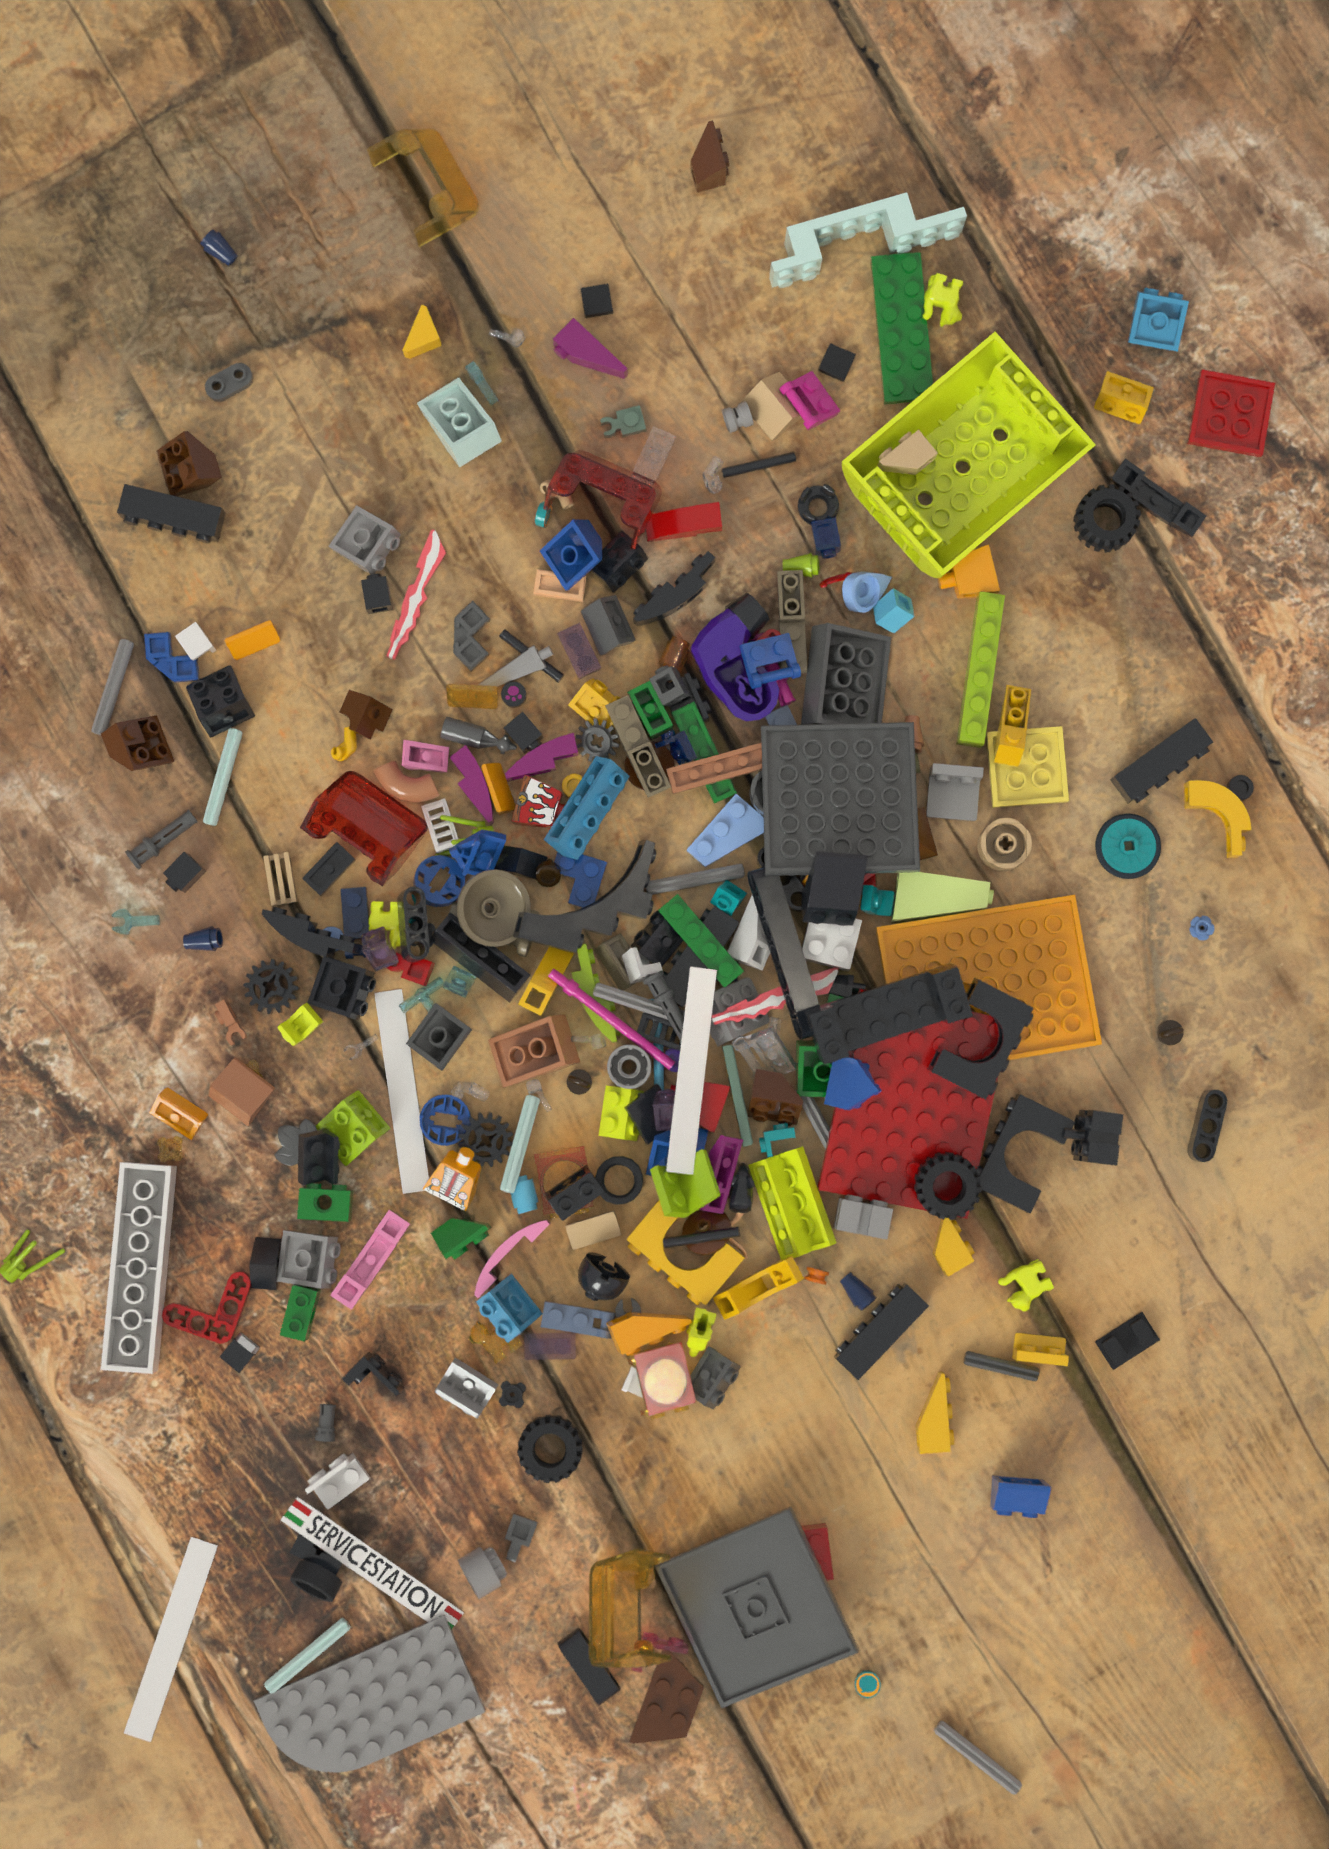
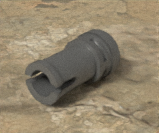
M320 1404L319 1425L316 1427L317 1432L315 1435L316 1441L335 1442V1404Z

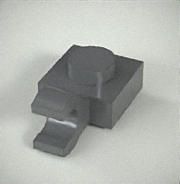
M515 1513L513 1514L505 1539L512 1541L506 1557L507 1560L516 1562L521 1545L530 1546L538 1523L537 1521Z

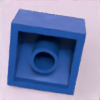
M992 1475L990 1507L993 1510H997L996 1514L1012 1516V1512H1022L1023 1517L1038 1518V1514H1045L1051 1486L1042 1479Z

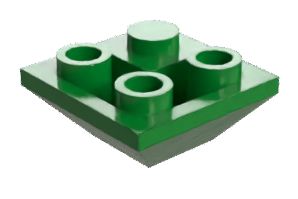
M453 1217L432 1231L431 1235L444 1258L448 1259L452 1256L455 1260L468 1251L466 1245L472 1241L476 1245L488 1237L489 1233L487 1230L492 1227L489 1223Z

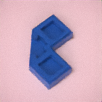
M170 632L144 634L146 659L174 683L199 680L198 658L191 660L188 655L173 656Z

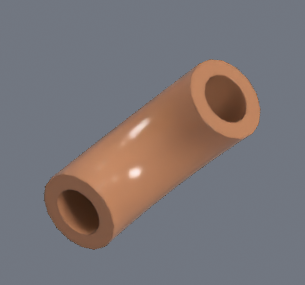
M396 761L386 763L373 771L383 789L400 801L419 803L440 796L430 773L418 778L408 777L402 773Z

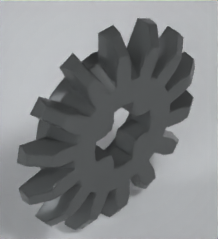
M594 718V725L587 720L585 721L587 729L582 726L579 727L583 734L576 735V739H581L582 743L576 745L577 748H584V751L581 753L582 756L586 753L590 755L588 758L590 762L596 756H604V758L609 759L608 753L613 756L616 755L612 746L619 747V744L614 742L613 739L619 736L618 734H610L614 729L613 725L608 729L605 728L606 720H603L600 726L598 719ZM594 734L604 738L601 742L602 747H599L598 744L593 745Z

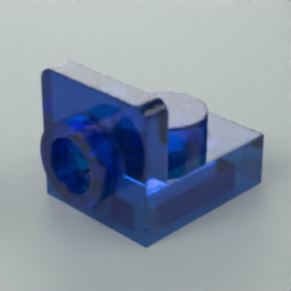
M836 517L812 521L811 529L815 545V555L822 556L823 559L835 557L836 553H839L841 550Z
M674 729L660 735L661 741L655 743L656 748L669 744L671 755L679 765L697 758L685 730L675 733Z

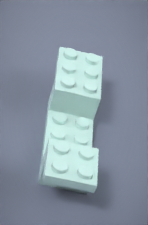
M906 192L788 226L784 243L788 258L771 262L769 276L772 288L776 286L785 288L797 280L809 281L816 278L820 273L822 263L819 247L830 244L834 239H850L856 233L862 231L866 233L874 232L880 228L879 226L883 228L890 254L894 252L903 254L918 245L927 247L934 244L936 240L943 238L945 240H952L962 233L967 218L965 208L961 207L916 220L908 193Z

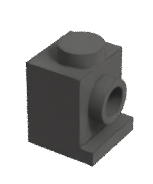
M663 666L655 671V676L649 678L663 706L671 707L691 695L675 667ZM672 680L675 686L669 689L668 683Z

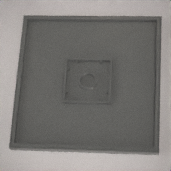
M792 1506L655 1565L721 1708L850 1657L860 1651Z

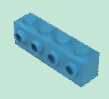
M596 756L547 833L544 841L562 856L578 860L580 855L584 853L592 836L597 832L603 818L611 810L613 802L624 789L625 783L630 776L611 759Z

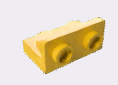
M1107 371L1094 404V409L1136 424H1141L1148 409L1154 387Z
M592 678L584 683L568 706L592 725H594V718L598 719L600 726L603 720H606L605 728L608 729L613 723L605 705L620 699V697L611 694L607 690L608 687L602 681Z
M1015 1333L1012 1358L1016 1361L1068 1366L1069 1356L1065 1354L1066 1339L1062 1337Z

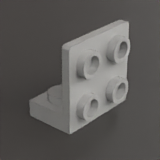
M933 763L929 773L927 817L976 821L980 780L983 778L984 768Z

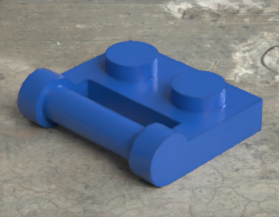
M789 633L739 646L752 689L761 687V684L789 677L792 679L801 677V669L797 663ZM782 661L787 663V668L758 674L756 670L758 667Z

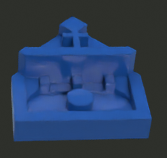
M480 830L450 848L449 852L462 869L463 876L467 874L476 875L486 870H494L506 842V835L488 830Z
M852 1057L832 1062L824 1104L844 1110H851L852 1108L862 1107V1103L871 1096L879 1094L882 1090L879 1084H875L869 1072V1064L862 1063L860 1059Z

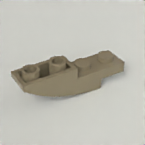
M803 570L777 571L779 632L781 635L790 634L801 673H807ZM786 661L781 662V669L787 668Z
M629 695L605 705L615 731L647 797L649 798L671 788Z

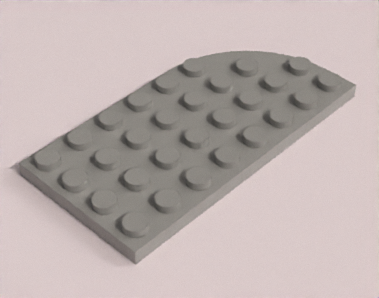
M445 1615L287 1684L272 1694L269 1692L254 1700L269 1736L279 1749L297 1763L323 1772H347L359 1769L486 1711Z

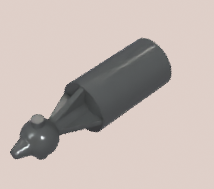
M451 717L445 718L441 731L442 739L477 749L497 746L501 754H505L509 750H516L517 748L508 738V735L498 739L486 730V727Z

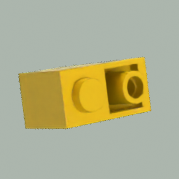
M949 1218L941 1219L932 1253L947 1277L974 1262L972 1255L975 1254L970 1243L967 1240L963 1242L958 1233L962 1230L957 1221L950 1220Z

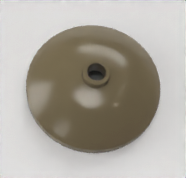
M486 870L471 877L463 886L457 901V915L463 931L473 941L485 946H503L517 939L513 937L519 912H531L530 898L525 886L514 875L502 870ZM487 903L491 906V910L488 913L485 911Z

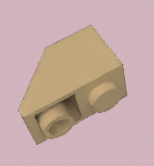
M919 430L914 434L908 432L898 441L900 443L899 446L894 450L890 447L879 456L881 460L877 466L885 472L916 475L935 460L938 452Z

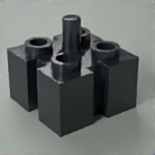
M1079 1110V1114L1075 1116L1074 1120L1075 1129L1064 1128L1062 1132L1063 1138L1075 1139L1071 1145V1154L1074 1155L1073 1160L1117 1166L1120 1148L1118 1140L1122 1131L1123 1114L1096 1110Z

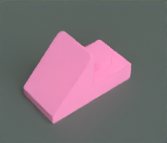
M403 740L401 765L408 770L422 769L445 773L448 768L449 747Z

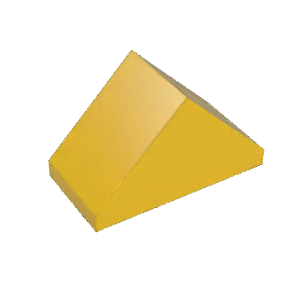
M421 305L403 347L404 356L408 359L442 346L428 309L424 305Z

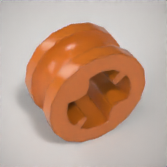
M807 1267L808 1275L804 1277L805 1280L826 1285L825 1277L829 1275V1272Z

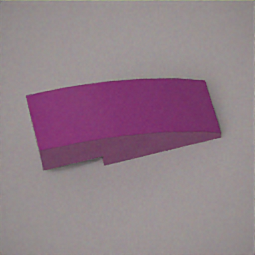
M574 733L557 737L528 752L505 773L507 782L522 779L525 775L531 777L556 771L554 761L579 756Z
M465 745L450 757L451 761L465 777L457 784L489 825H492L494 823L493 805L485 777L476 759Z

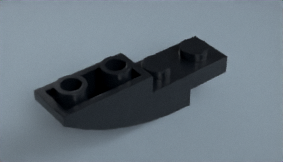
M709 551L704 556L699 554L691 563L693 568L687 574L683 572L674 582L675 588L668 582L663 586L657 585L650 594L652 598L646 605L641 603L634 611V624L641 626L661 620L674 614L694 600L706 588V582L702 577L714 565L716 557Z
M272 907V911L262 910L263 917L278 933L307 951L333 959L336 949L360 955L362 945L354 943L355 938L340 934L339 939L331 937L332 932L318 929V923L310 921L311 916L296 912L295 917L286 915L287 910Z

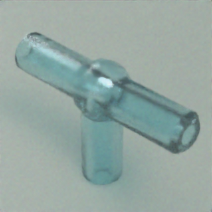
M438 977L426 987L417 989L414 995L399 1005V1008L403 1013H406L421 1002L427 1012H429L434 1005L429 996L444 986V981L441 977Z

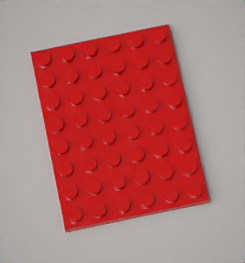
M972 1011L973 1016L950 1024L944 1021L937 1022L849 1051V1057L860 1059L862 1063L869 1064V1072L875 1084H879L882 1091L877 1095L871 1096L862 1103L860 1108L844 1110L834 1107L818 1190L842 1195H853L868 1200H879L888 1202V1204L927 1211L918 1201L916 1191L914 1190L916 1183L914 1179L915 1174H918V1168L926 1162L925 1159L934 1157L936 1153L945 1154V1152H951L955 1155H961L977 1169L980 1163L994 1093L991 1096L988 1095L985 1100L929 1071L927 1068L939 1046L967 1060H979L988 1056L994 1050L999 1036L998 1027L994 1019L988 1014ZM953 1171L941 1173L933 1183V1192L941 1200L955 1198L962 1189V1179ZM969 1210L965 1213L966 1216L962 1218L968 1219Z

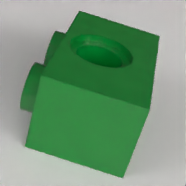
M650 681L627 692L651 741L673 730V724Z
M311 1183L306 1185V1188H299L297 1219L351 1221L353 1190H347V1185L333 1184L331 1189H321L322 1184ZM322 1195H328L331 1198L332 1205L329 1209H323L320 1206L319 1200Z
M296 1284L292 1285L279 1336L303 1342L309 1339L321 1289Z

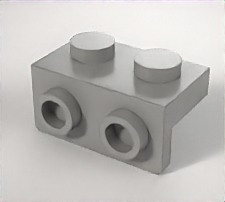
M455 1357L436 1387L435 1393L440 1395L443 1400L461 1408L464 1413L479 1418L499 1384Z

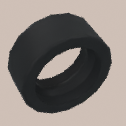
M615 1156L605 1160L598 1168L595 1179L604 1191L600 1196L607 1202L615 1205L633 1201L639 1195L643 1186V1174L639 1165L632 1159L624 1156ZM615 1165H623L629 1168L634 1175L633 1188L624 1195L611 1194L604 1184L606 1172Z
M306 1560L298 1562L290 1578V1581L299 1589L327 1602H333L342 1585L341 1579L320 1565Z

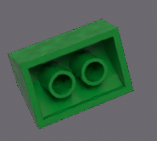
M796 1040L795 1068L798 1095L804 1097H825L832 1062L824 1065L819 1060L813 1040Z

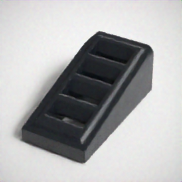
M643 1012L637 1033L650 1042L680 1052L681 1041L679 1045L674 1043L677 1036L674 1029L670 1040H665L668 1028H673L669 1020ZM652 1020L654 1022L650 1034H645L648 1022ZM660 1023L663 1024L660 1037L657 1038L655 1034Z

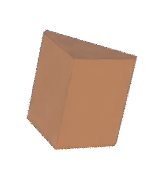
M235 1057L210 1085L208 1096L249 1127L275 1090V1087Z

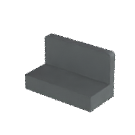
M616 595L599 598L581 610L600 655H605L616 647L629 645L636 640Z

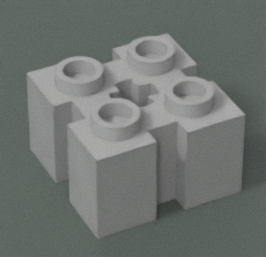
M845 1195V1199L839 1198L834 1229L888 1239L893 1209L887 1207L888 1202L870 1200V1204L862 1202V1197Z

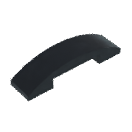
M1125 458L1110 480L1118 488L1120 486L1125 488L1123 491L1125 494L1131 492L1133 494L1131 499L1133 501L1137 500L1139 506L1169 526L1193 537L1206 518V515L1187 501L1183 503L1144 476L1145 472Z

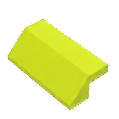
M803 1146L748 1165L780 1259L784 1260L790 1256L793 1258L800 1257L811 1251L837 1243Z

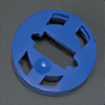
M436 855L420 863L414 875L413 885L423 890L427 905L446 907L458 900L459 894L465 885V876H463L462 869L455 860L447 856ZM429 863L433 864L430 868L426 866ZM448 867L450 869L448 872L450 877L440 892L436 890L434 893H431L430 889L432 887L429 884L440 868L444 870ZM418 876L423 878L422 882L418 880ZM456 880L460 882V887L455 885ZM448 895H450V896L453 897V898H451V899L448 900V899H446L445 897H447Z
M438 1095L430 1099L422 1108L419 1117L420 1127L425 1137L431 1142L443 1146L453 1145L461 1141L462 1139L458 1137V1133L465 1132L461 1125L457 1124L456 1128L434 1125V1121L430 1120V1116H435L436 1112L457 1115L458 1120L469 1125L468 1117L471 1116L467 1105L460 1098L452 1095ZM444 1099L443 1104L435 1107L437 1100ZM454 1100L461 1105L460 1111L453 1106ZM431 1129L438 1134L437 1140L430 1135ZM456 1133L455 1140L447 1142L448 1136Z

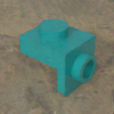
M725 880L717 888L710 903L729 916H732L744 900L747 892L730 881Z
M788 1123L773 1125L772 1131L763 1132V1137L759 1138L761 1153L766 1152L767 1157H773L770 1141L795 1138L794 1127L788 1128Z

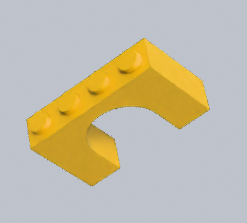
M658 1200L627 1237L626 1240L630 1242L627 1247L638 1256L643 1253L648 1257L649 1261L647 1264L658 1273L661 1269L669 1275L667 1280L677 1289L680 1286L685 1288L689 1292L686 1296L696 1305H699L701 1302L706 1306L743 1261L744 1256L727 1243L722 1249L713 1253L709 1260L698 1268L682 1269L675 1266L665 1255L663 1238L678 1217L664 1216L660 1200Z

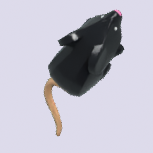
M744 1162L734 1172L728 1197L729 1209L736 1213L735 1217L730 1221L732 1226L742 1218L744 1213L751 1211L753 1204V1187L755 1185L752 1175ZM730 1238L729 1242L739 1248L747 1259L745 1249L733 1238Z

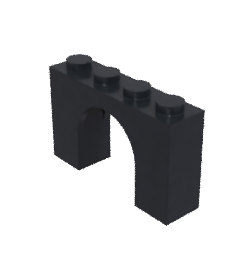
M974 977L966 995L969 1004L988 1013L996 1022L999 1036L994 1050L982 1059L967 1060L939 1046L927 1069L986 1100L988 1095L991 1096L995 1092L998 1085L996 1079L1000 1072L1003 1073L1008 1067L1010 1061L1008 1056L1012 1049L1015 1050L1020 1044L1022 1029L1024 1026L1028 1027L1032 1021L1033 1013L1031 1012L1033 1007Z
M1017 1094L1015 1098L1011 1097L1005 1108L1008 1111L1004 1121L999 1120L994 1130L997 1136L993 1144L989 1142L983 1152V1156L986 1158L982 1167L979 1166L976 1170L981 1179L980 1186L982 1191L1031 1214L1041 1190L1019 1180L1010 1173L1004 1158L1006 1146L1013 1136L1023 1131L1036 1132L1060 1145H1064L1067 1138L1062 1136L1063 1129H1072L1075 1121L1021 1094Z

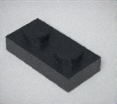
M336 842L302 879L322 896L356 859Z

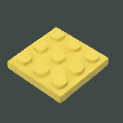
M1062 726L1027 729L1025 749L1019 767L994 762L998 731L986 733L992 808L1069 802Z

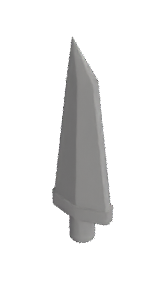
M533 645L474 688L493 689L546 668L544 660L554 655L550 646L538 651L535 645Z

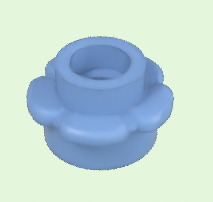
M1197 916L1191 920L1190 934L1198 938V940H1207L1209 935L1214 933V925L1209 917ZM1201 925L1204 926V930H1200Z

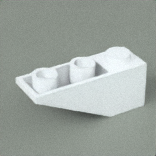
M751 896L730 944L728 953L734 960L763 971L770 950L753 896Z

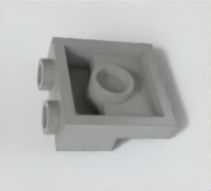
M356 505L329 547L350 560L357 567L369 574H375L376 571H381L386 564L385 558L390 550L394 551L399 546L401 534L392 525Z
M283 1230L276 1281L320 1289L331 1288V1284H334L337 1279V1270L334 1269L335 1258L339 1257L341 1246L337 1243L338 1237Z

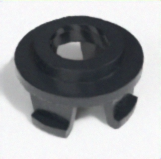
M827 484L806 487L798 500L799 515L804 522L811 526H826L838 514V498L835 495V490ZM821 499L826 503L827 511L824 515L814 516L810 513L809 504L812 500Z

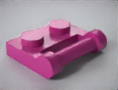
M813 371L793 381H788L779 388L782 395L787 396L800 414L807 430L828 421L840 412V409Z

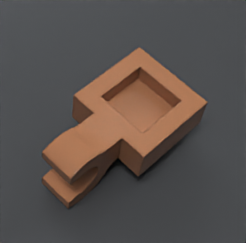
M222 1000L216 1003L217 1011H215V1015L221 1025L225 1024L228 1027L226 1034L227 1042L232 1046L235 1045L232 1037L236 1032L240 1033L242 1039H246L247 1034L240 1027L239 1021L229 1002Z

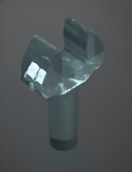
M475 361L465 367L466 371L477 384L489 404L492 406L497 403L499 399L485 380Z
M119 909L111 915L114 918L125 919L123 926L112 927L113 931L122 935H129L130 929L134 926L160 925L159 915L132 916L127 909Z

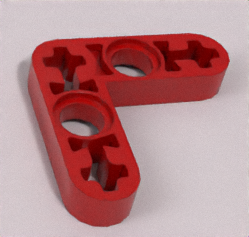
M238 1271L230 1275L215 1316L180 1303H171L162 1311L163 1321L171 1327L216 1343L223 1344L230 1341L235 1335L251 1290L250 1275L244 1271ZM240 1276H243V1282L247 1283L246 1287H241L238 1295H243L242 1299L234 1295H228L229 1291L235 1292L237 1284L233 1282L234 1279H239ZM228 1300H234L238 1304V1311L233 1315L225 1311L224 1306ZM177 1308V1313L182 1316H186L187 1311L191 1314L186 1320V1326L182 1325L185 1321L183 1319L177 1318L172 1321V1316L168 1314V1311ZM195 1316L204 1318L205 1327L202 1330H196L192 1327V1319ZM211 1320L215 1321L212 1326L216 1328L225 1325L229 1335L220 1338L219 1332L214 1330L210 1331V1335L206 1334L211 1326Z

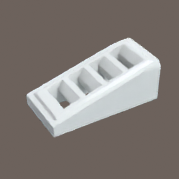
M444 798L421 806L436 853L447 851L455 846L451 841L459 839L454 823L449 821L435 825L432 823L433 820L439 819L441 815L451 816L446 799ZM443 807V812L430 816L429 811ZM449 825L450 830L436 834L435 830ZM452 835L453 839L439 843L438 839Z

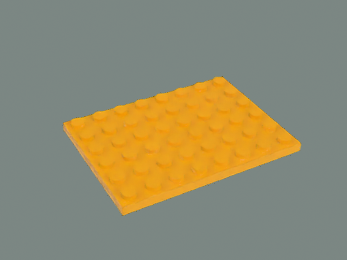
M1075 895L875 928L885 984L951 963L958 966L966 993L975 977L1033 1007L1031 1012L1033 1013L1032 1021L1028 1027L1024 1026L1022 1029L1020 1044L1015 1050L1012 1049L1008 1059L1013 1060L1102 1045ZM969 1004L971 1011L988 1014L978 1009L977 1007Z

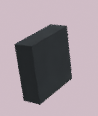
M609 284L581 288L585 318L613 314Z
M830 343L818 371L844 382L856 354Z

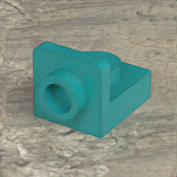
M864 885L860 910L868 915L891 917L893 915L895 892L879 890L873 885Z

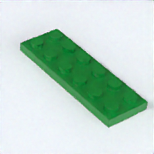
M921 252L871 256L884 405L909 403L914 401L933 384L927 320L923 318L925 312V293Z

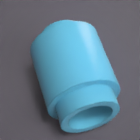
M527 1175L520 1176L515 1192L510 1193L513 1207L517 1208L518 1214L538 1209L536 1203L539 1202L533 1179L528 1180Z

